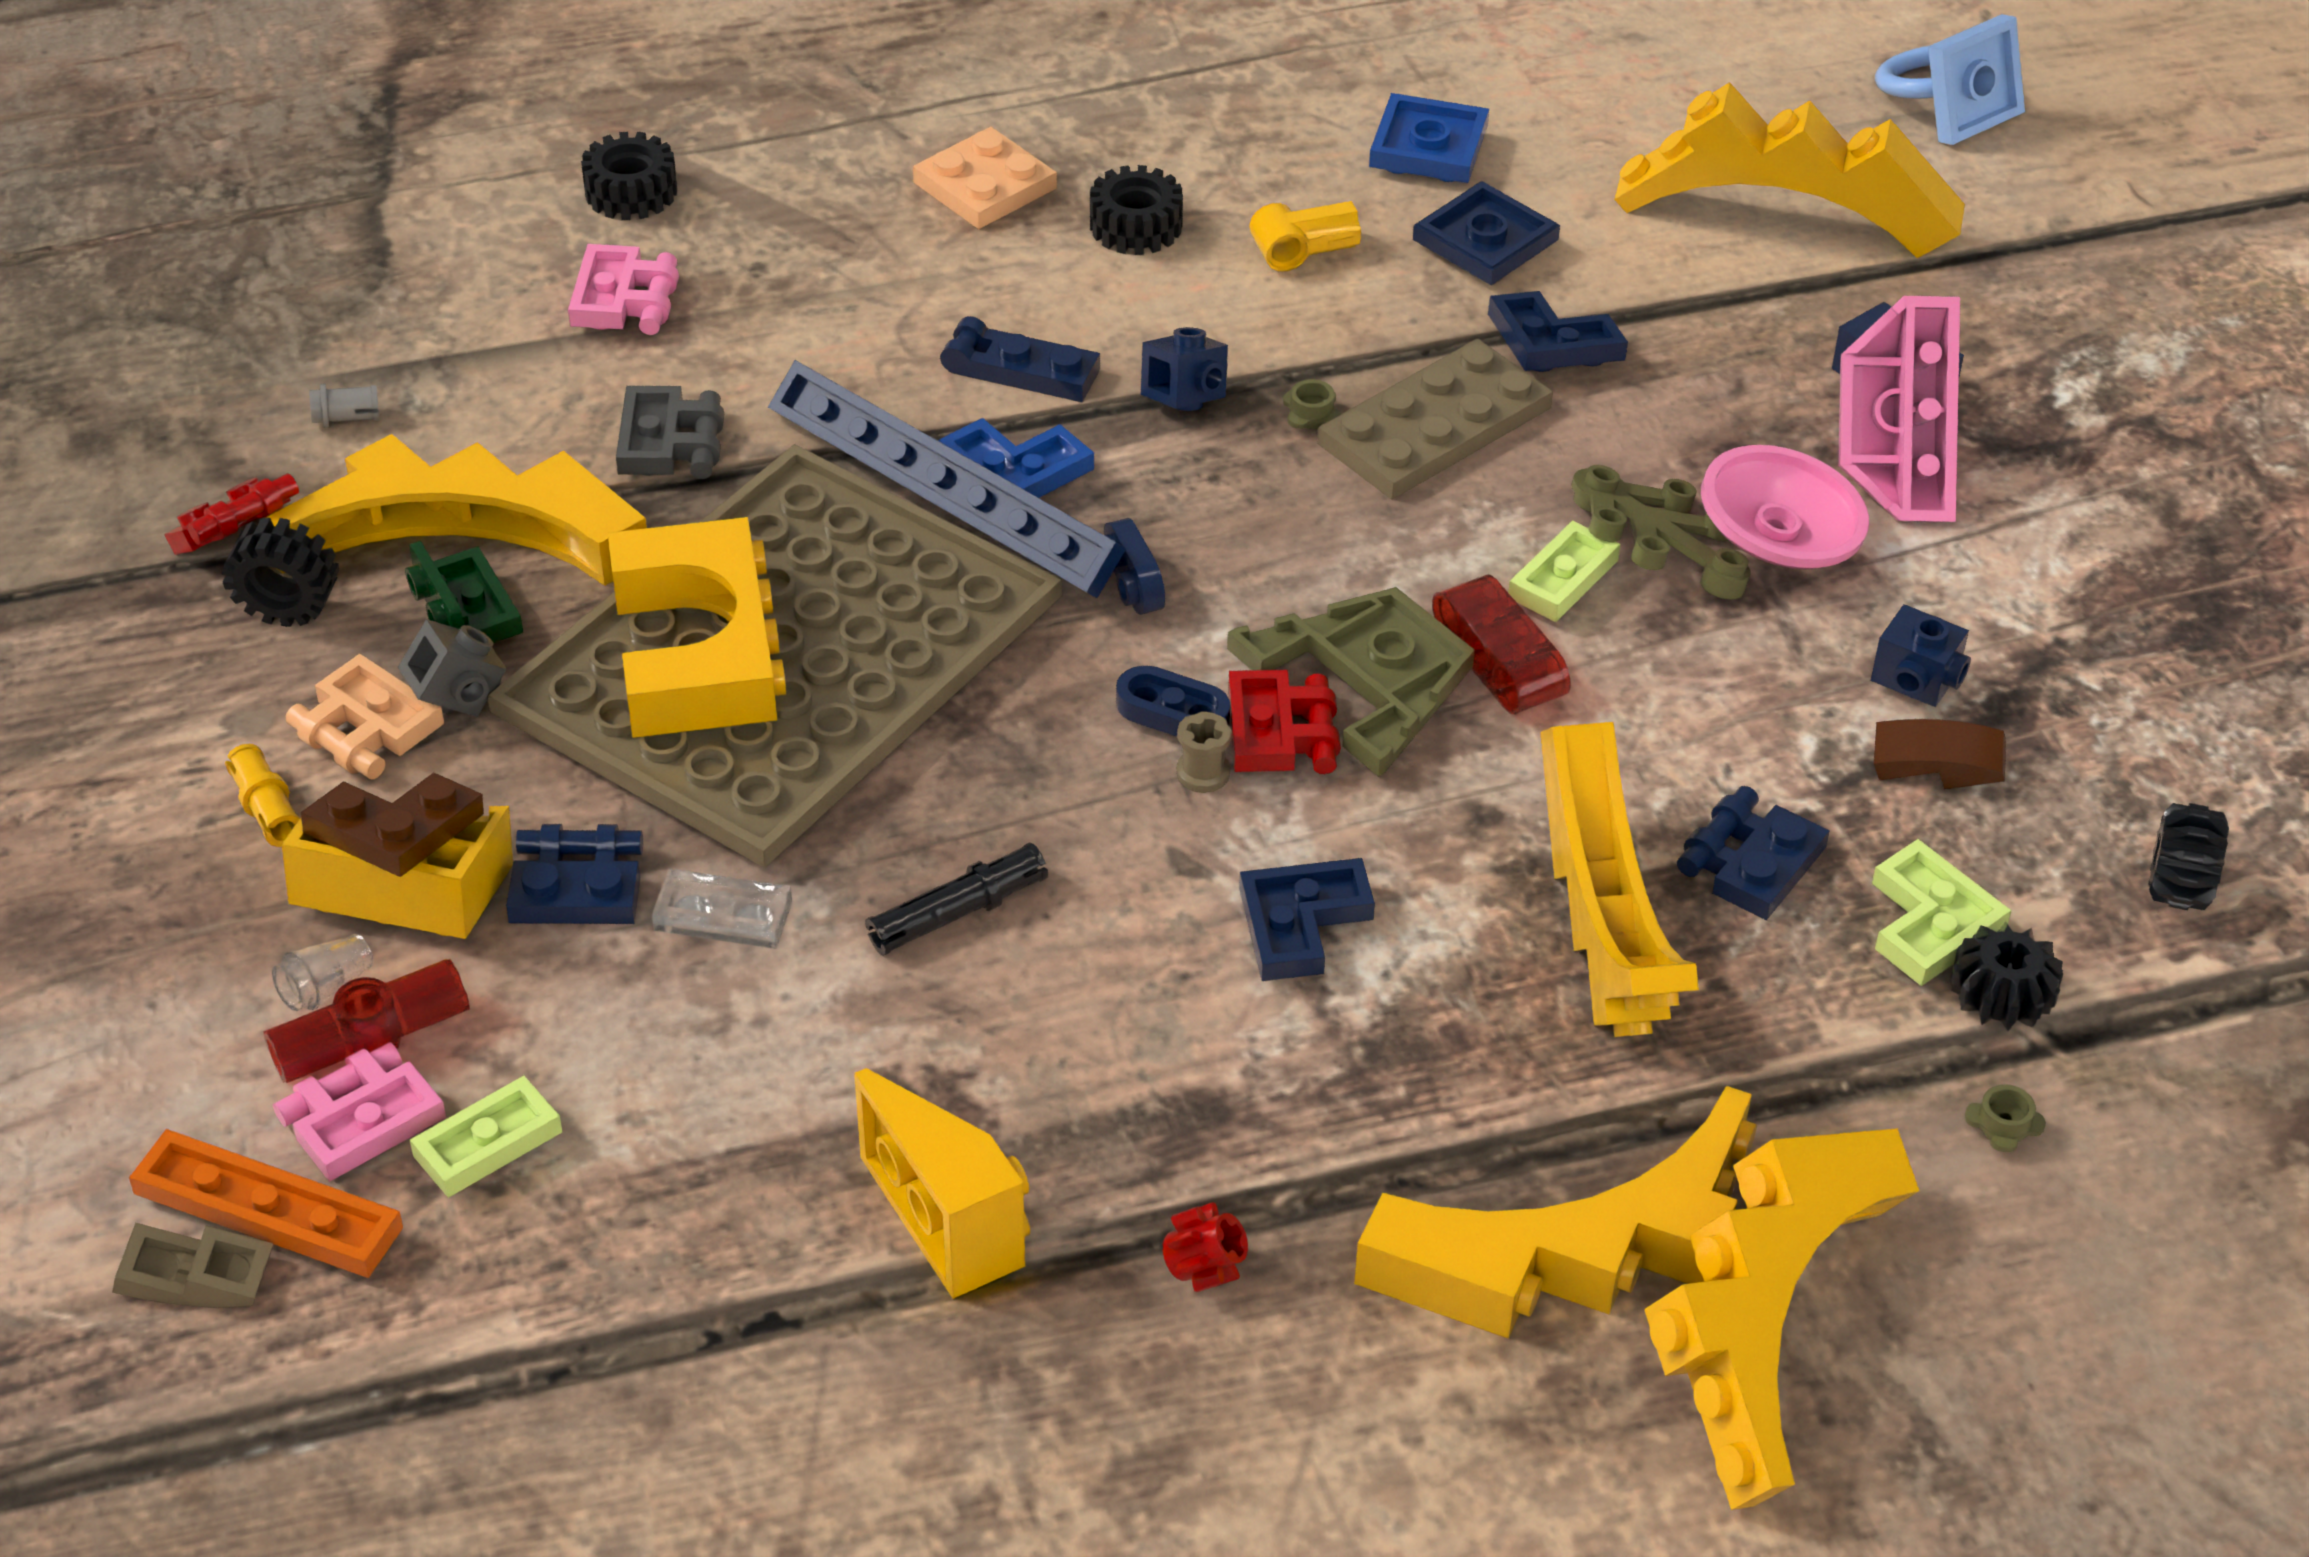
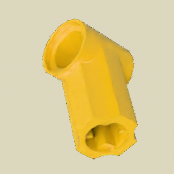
M1352 201L1292 211L1287 205L1282 203H1271L1257 210L1249 224L1250 233L1271 269L1279 272L1296 269L1304 263L1308 255L1352 248L1360 244L1361 240L1358 211Z

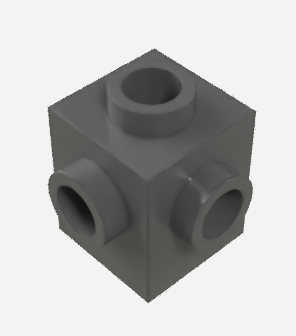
M428 619L425 620L398 666V669L418 700L441 706L442 713L451 714L455 710L476 717L479 716L488 701L487 695L500 685L501 678L506 671V667L492 648L493 641L485 633L467 625L457 629Z

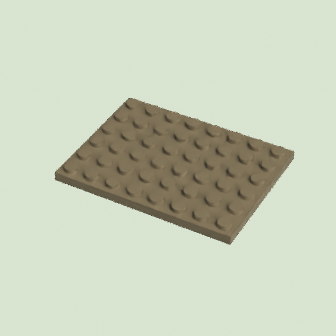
M796 444L786 450L700 521L708 522L748 517L751 540L763 539L767 574L757 575V578H769L773 613L764 614V619H776L780 654H772L770 659H782L786 684V695L775 696L777 721L632 738L622 653L698 643L719 633L728 625L729 621L713 612L696 608H675L618 615L615 591L487 695L490 713L764 868L1062 597L1061 578Z

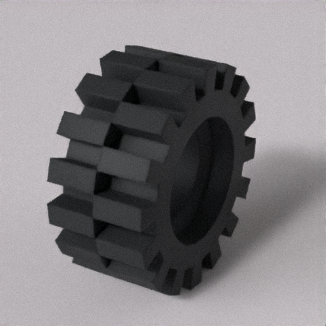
M619 132L620 139L614 140L610 134L602 137L603 145L594 141L589 145L590 151H584L581 165L585 197L588 205L592 204V210L600 213L604 210L605 217L611 219L617 213H621L622 220H631V214L638 213L639 218L644 219L649 217L648 210L658 214L664 211L663 204L670 206L674 202L673 196H677L674 153L671 152V146L667 142L661 144V138L653 135L647 140L646 133L637 132L635 138H629L628 132Z
M1127 165L1120 167V174H1117L1113 169L1106 171L1105 179L1098 176L1094 181V187L1091 186L1090 231L1093 230V237L1096 241L1102 239V246L1110 249L1116 244L1118 253L1126 254L1128 248H1134L1135 255H1144V248L1149 247L1152 253L1161 251V243L1169 247L1174 244V237L1179 238L1181 235L1183 224L1182 187L1180 183L1176 184V178L1171 174L1163 178V170L1155 168L1152 173H1148L1147 166L1138 165V171H1130V167Z
M262 518L258 526L251 522L246 525L244 531L241 530L223 566L222 575H225L223 580L225 590L234 589L230 598L235 604L245 601L247 605L244 612L250 616H253L256 611L263 613L262 622L272 625L274 618L277 617L280 618L281 626L291 627L294 620L300 626L308 624L311 617L315 620L320 615L338 578L336 576L339 572V563L333 562L336 554L332 548L322 550L326 540L319 534L312 539L306 536L309 527L303 524H299L297 530L290 529V520L280 518L276 526L273 525L271 518ZM269 567L282 570L289 574L292 578L282 576L271 570Z

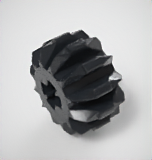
M2172 803L2165 810L2161 818L2160 828L2157 831V839L2150 867L2151 872L2148 885L2153 901L2169 904L2168 907L2188 911L2189 908L2205 910L2216 898L2217 887L2220 884L2221 873L2225 864L2224 859L2229 833L2228 821L2223 812L2208 810L2209 806L2189 803L2188 806Z
M2005 921L2001 928L1995 932L1981 925L1977 933L1973 935V938H1964L1962 945L1957 949L1950 978L1952 983L1951 991L1959 995L1962 1011H1979L1981 1025L1994 1019L2001 1021L2006 1030L2009 1031L2018 1020L2026 1026L2033 1028L2037 1020L2041 1018V1015L2050 1014L2051 1009L2057 1004L2060 993L2059 988L2063 978V961L2054 957L2053 942L2034 941L2032 928L2023 933L2013 932Z

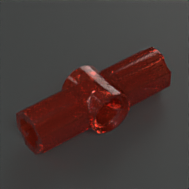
M444 959L387 983L370 977L350 980L335 993L333 1004L263 1031V1035L275 1069L282 1082L289 1083L341 1062L346 1057L363 1048L370 1053L391 1042L398 1049L401 1037L470 1010V1005L459 972L451 959Z

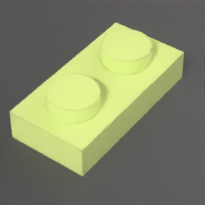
M1572 520L1509 581L1508 598L1557 622L1618 562L1621 544L1616 541L1600 540L1589 532V528Z
M522 1076L410 1139L413 1157L449 1198L561 1134L562 1126L560 1115L525 1076Z

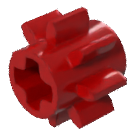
M1212 1202L1171 1216L1172 1224L1176 1230L1169 1232L1165 1236L1163 1256L1169 1271L1175 1278L1180 1281L1192 1279L1195 1292L1214 1288L1240 1278L1235 1264L1245 1260L1248 1253V1239L1242 1224L1234 1215L1230 1213L1219 1215L1217 1204Z

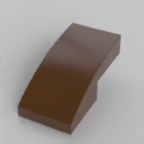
M1903 719L1876 722L1874 766L1879 781L1940 773L1944 789L2005 782L2006 737L2003 730L1968 722L1940 719Z

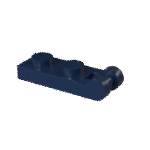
M967 316L960 320L953 333L954 339L949 340L940 354L941 364L951 373L1082 403L1100 371V353L1080 349L1072 345H1062L1030 338L1022 334L989 329L983 321L972 316Z

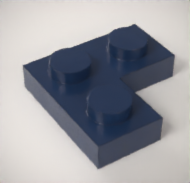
M1540 291L1490 296L1487 314L1525 371L1546 372L1559 367L1578 365L1599 366L1606 362L1624 361L1626 358L1628 341L1609 314L1558 319Z
M1362 858L1240 872L1239 890L1261 981L1324 974L1325 954L1318 927L1374 920L1375 902Z

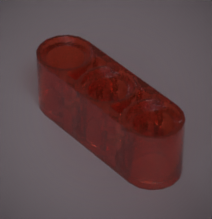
M1486 574L1436 592L1433 595L1432 611L1434 618L1475 650L1472 671L1507 712L1515 715L1569 693L1571 679L1564 658L1492 575Z

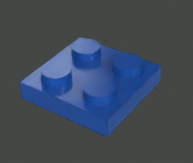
M1391 93L1370 149L1369 167L1384 169L1395 174L1408 173L1433 177L1444 182L1457 181L1469 183L1488 126L1489 108Z

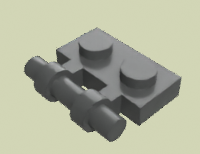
M626 386L616 452L618 474L645 476L674 475L675 461L688 460L691 463L690 472L694 477L698 479L710 477L713 466L719 461L721 449L720 441L716 438L717 434L723 429L725 415L724 409L720 405V395L715 391L707 390L700 394L699 400H683L681 386ZM680 428H692L695 432H679Z

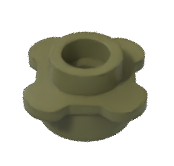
M1308 379L1296 383L1283 396V404L1289 407L1290 410L1287 419L1288 424L1298 429H1318L1319 426L1341 415V412L1335 409L1334 406L1336 401L1334 389L1328 383L1316 379Z
M1997 1085L1990 1088L1984 1094L1981 1104L1971 1103L1967 1106L1965 1112L1966 1122L1972 1127L1980 1128L1990 1140L1991 1146L2001 1152L2016 1150L2018 1142L2028 1136H2040L2044 1132L2046 1125L2043 1115L2036 1112L2033 1098L2025 1090L2013 1085Z

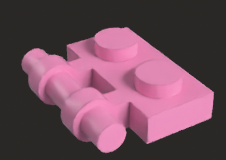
M587 244L568 308L570 326L589 327L599 330L623 329L626 317L635 316L640 318L639 329L647 335L658 333L660 326L668 320L671 309V302L668 296L676 290L679 273L676 269V257L671 253L664 252L657 256L656 261L641 260L640 247ZM635 286L647 287V288H648V290H634V289H635Z
M391 1042L370 1053L364 1048L345 1058V1066L319 1080L310 1076L293 1086L294 1093L273 1104L274 1112L284 1127L293 1124L296 1140L329 1182L446 1119L442 1099L410 1061L402 1064L400 1054Z

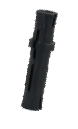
M1029 842L1022 848L988 864H983L982 861L973 863L967 867L966 874L890 910L867 918L865 920L866 929L869 931L875 929V931L868 933V936L880 955L889 954L892 950L981 908L991 911L1002 904V898L1038 881L1041 882L1047 879L1048 869L1045 867L1037 868L1046 864L1037 846Z

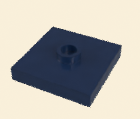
M1480 181L1413 226L1412 240L1484 282L1493 285L1558 241L1560 225L1487 183Z

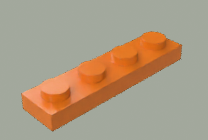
M165 1129L129 1177L133 1193L137 1196L254 1238L271 1242L274 1245L366 1278L371 1276L404 1228L400 1211L169 1129Z

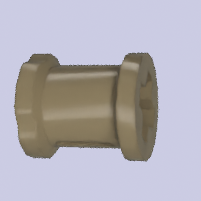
M1200 712L1195 715L1186 716L1179 723L1177 739L1182 745L1183 755L1178 759L1176 774L1178 781L1191 791L1201 793L1214 792L1222 788L1229 781L1231 767L1229 760L1225 757V750L1230 745L1232 730L1227 725L1224 717L1215 713Z

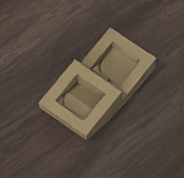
M135 1222L114 1279L112 1293L159 1303L197 1307L233 1308L253 1306L273 1243L207 1225L200 1240Z

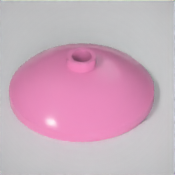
M1748 445L1733 448L1722 453L1712 461L1702 481L1701 498L1704 508L1721 534L1745 553L1773 565L1792 569H1816L1839 564L1852 557L1860 549L1868 532V510L1856 488L1829 465L1792 449L1771 445Z

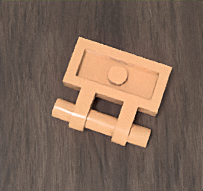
M360 653L315 685L319 705L310 710L300 703L295 704L286 714V722L297 730L300 740L314 749L325 748L334 755V761L337 765L352 774L360 772L371 780L378 778L385 769V760L375 754V751L385 746L398 756H401L444 725L441 706L418 700L409 685ZM346 721L356 727L348 735L338 729Z

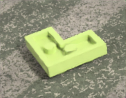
M1919 839L1875 867L1872 884L1908 912L1878 932L1875 950L1920 986H1923L1952 966L1957 949L1962 945L1964 938H1973V935L1977 933L1981 925L1997 932L2005 921L2007 924L2009 922L2012 910Z

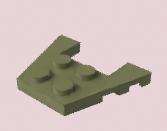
M1397 587L1328 604L1327 613L1301 619L1293 613L1274 618V627L1250 633V629L1246 625L1232 629L1228 632L1227 649L1251 670H1276L1305 652H1310L1375 706L1378 710L1343 730L1342 747L1378 777L1388 770L1472 669L1475 651Z

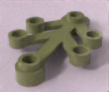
M1592 465L1578 470L1574 474L1571 483L1574 490L1573 500L1580 508L1592 513L1589 532L1594 537L1608 542L1620 540L1628 517L1631 521L1635 545L1631 559L1636 565L1648 570L1662 569L1671 545L1704 567L1700 584L1708 593L1723 599H1738L1744 595L1751 575V570L1748 567V558L1741 552L1733 549L1722 548L1714 551L1687 533L1706 535L1718 541H1729L1717 529L1707 512L1705 516L1688 514L1697 493L1696 488L1692 484L1680 479H1668L1664 482L1663 488L1660 489L1626 483L1620 479V475L1615 470L1603 465ZM1644 504L1655 505V506H1661V507H1664L1665 509H1660V508H1655V507H1649V506H1646V505H1644Z

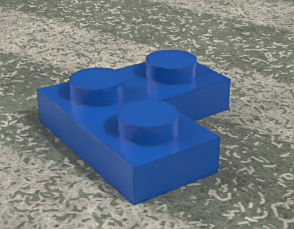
M981 418L938 440L1038 498L1094 470V452L1061 424L1015 446L984 418Z

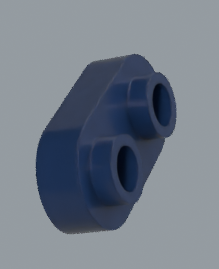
M1131 518L1106 523L1104 535L1126 548L1113 571L1117 577V587L1123 604L1125 606L1132 605L1139 615L1162 610L1165 606V589L1162 575L1155 558Z
M1155 666L1130 668L1122 673L1117 680L1116 706L1119 713L1129 721L1176 737L1179 723L1186 716L1195 715L1200 712H1210L1222 716L1226 719L1229 726L1230 700L1226 693L1216 686Z

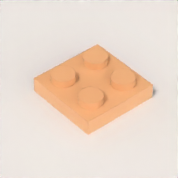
M989 127L914 165L913 183L974 227L981 229L1057 189V172L993 127Z

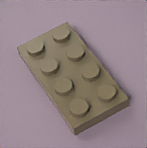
M1477 338L1319 426L1317 444L1393 500L1551 409L1553 391Z

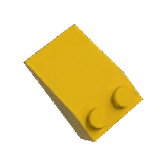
M865 1068L855 1072L860 1158L953 1299L1025 1267V1237L1030 1235V1225L1024 1211V1195L1029 1193V1183L1018 1159L1013 1155L1006 1158L995 1140L987 1132L870 1069Z

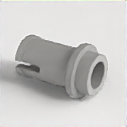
M320 384V389L309 390L312 423H323L324 428H329V422L379 420L376 385H371V387L326 389V384Z

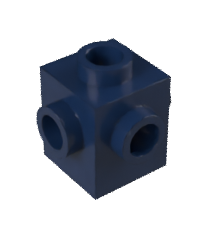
M1193 327L1177 328L1174 330L1173 336L1143 342L1140 395L1175 409L1186 411L1198 410L1203 407L1204 402L1225 398L1228 345L1206 337V331Z
M1903 604L1879 638L1870 681L1936 707L1949 687L1956 690L1959 689L1967 675L1971 657L1964 655L1969 630Z

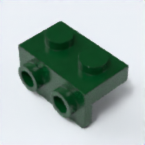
M421 541L409 544L413 566L405 568L406 579L415 600L425 599L427 602L425 606L429 620L460 629L463 625L474 627L485 633L493 643L523 633L520 613L479 546L433 561Z

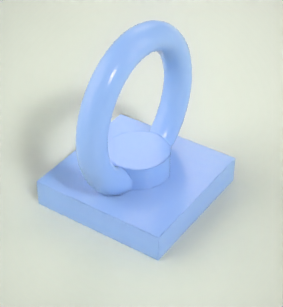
M2001 14L1930 46L1919 47L1897 54L1879 66L1875 74L1876 85L1884 93L1895 97L1911 99L1934 98L1938 142L1954 145L2025 112L2016 17ZM1930 66L1931 78L1899 77V75L1920 67Z

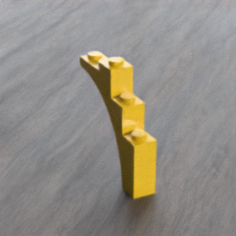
M1730 82L1713 93L1709 90L1701 93L1689 104L1683 130H1677L1669 135L1659 148L1645 156L1639 154L1627 161L1620 170V179L1614 198L1626 213H1629L1661 197L1700 187L1733 184L1782 187L1820 196L1861 214L1893 235L1917 259L1961 234L1965 208L1964 202L1891 119L1875 128L1867 127L1862 129L1847 143L1810 100L1793 111L1791 109L1781 111L1767 124Z
M393 434L346 457L345 463L348 473L346 476L265 517L271 518L274 526L277 525L280 518L290 520V529L297 530L299 524L309 527L306 536L312 539L319 534L326 540L322 550L332 548L334 553L366 543L410 536L459 535L502 540L540 550L570 563L604 586L613 582L608 533L647 528L646 518L564 450L516 475L478 442L433 466H429Z
M1614 722L1553 726L1540 732L1554 879L1567 878L1574 951L1587 950L1594 1026L1613 1024L1614 1037L1653 1034L1652 1021L1671 1019L1670 1006L1680 1005L1679 992L1699 990L1696 963L1683 960L1670 946L1657 922L1647 896L1636 859L1626 813Z
M1726 1086L1707 1120L1674 1154L1638 1178L1593 1197L1537 1209L1480 1211L1433 1206L1382 1193L1357 1244L1354 1284L1509 1339L1519 1314L1528 1317L1532 1315L1541 1291L1609 1315L1619 1291L1632 1292L1641 1268L1687 1284L1704 1282L1696 1264L1690 1235L1728 1210H1736L1738 1199L1732 1198L1731 1195L1737 1176L1735 1171L1730 1170L1734 1159L1742 1160L1749 1155L1753 1144L1757 1124L1747 1121L1752 1094Z
M1898 1128L1772 1139L1734 1164L1733 1167L1739 1182L1740 1193L1747 1209L1728 1210L1690 1235L1696 1264L1704 1282L1683 1284L1644 1309L1650 1326V1337L1657 1349L1665 1376L1688 1373L1694 1392V1402L1701 1414L1715 1458L1716 1471L1723 1483L1731 1510L1754 1507L1795 1485L1781 1428L1777 1377L1783 1323L1798 1279L1818 1246L1840 1225L1880 1216L1919 1192Z

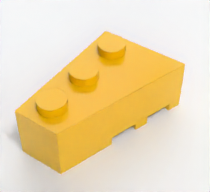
M489 806V816L479 817L402 877L396 876L303 833L300 818L282 843L288 904L316 909L326 913H336L376 921L381 924H391L432 932L441 936L466 939L513 866L509 806Z

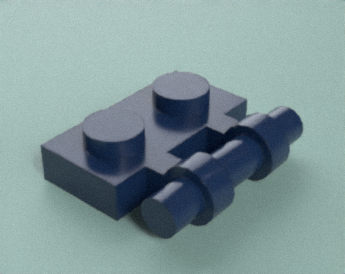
M1741 786L1733 795L1722 797L1711 812L1712 820L1707 826L1695 829L1686 839L1684 853L1678 858L1677 867L1681 873L1688 877L1697 876L1703 868L1716 874L1712 894L1767 921L1825 850L1830 830L1778 805H1775L1766 817L1762 818L1752 813V809L1759 802L1758 794L1751 787ZM1730 836L1744 842L1737 851L1724 844Z
M542 824L541 830H517V854H539V861H513L506 904L509 923L635 924L640 885L638 861H618L619 855H642V830H619L617 824H598L597 830H563L562 824ZM563 855H595V861L562 860Z

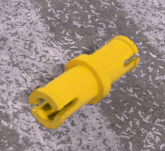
M250 743L239 745L229 752L227 757L231 761H225V766L239 788L238 799L248 815L256 818L266 841L271 846L282 847L283 841L300 820V816L296 814L289 802L290 791L279 774L272 772L261 748Z

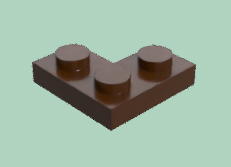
M433 772L391 803L343 781L301 811L303 833L396 876L402 877L484 814L483 794Z

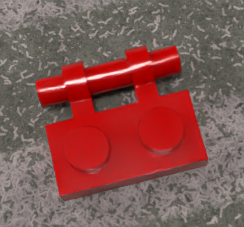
M289 473L273 481L267 478L260 481L257 477L252 478L226 491L230 501L226 503L219 501L211 506L206 502L178 515L177 519L181 526L164 535L175 555L193 552L212 541L222 540L236 533L239 527L257 518L267 517L282 509L284 504L291 501V497L299 493L297 482Z
M1288 670L1229 671L1228 694L1230 700L1234 772L1295 771V754H1307L1312 759L1314 771L1319 774H1330L1336 769V757L1341 751L1339 731L1333 726L1332 719L1337 713L1335 693L1329 688L1328 678L1325 675L1319 673L1312 674L1306 678L1305 686H1289ZM1303 715L1309 721V724H1293L1292 716Z

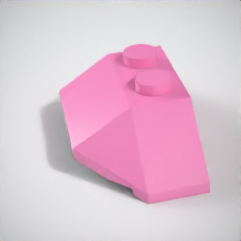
M1903 296L1841 354L1838 466L1896 521L1956 522L1960 297Z

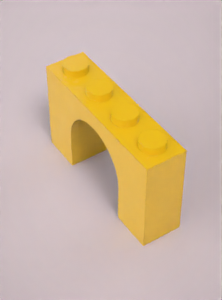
M748 517L608 533L618 615L675 608H696L713 612L729 621L728 625L719 633L698 643L622 653L632 738L777 721L775 696L786 695L785 675L782 659H770V655L780 654L777 624L775 618L764 619V614L773 613L769 578H757V575L767 574L763 539L751 540Z

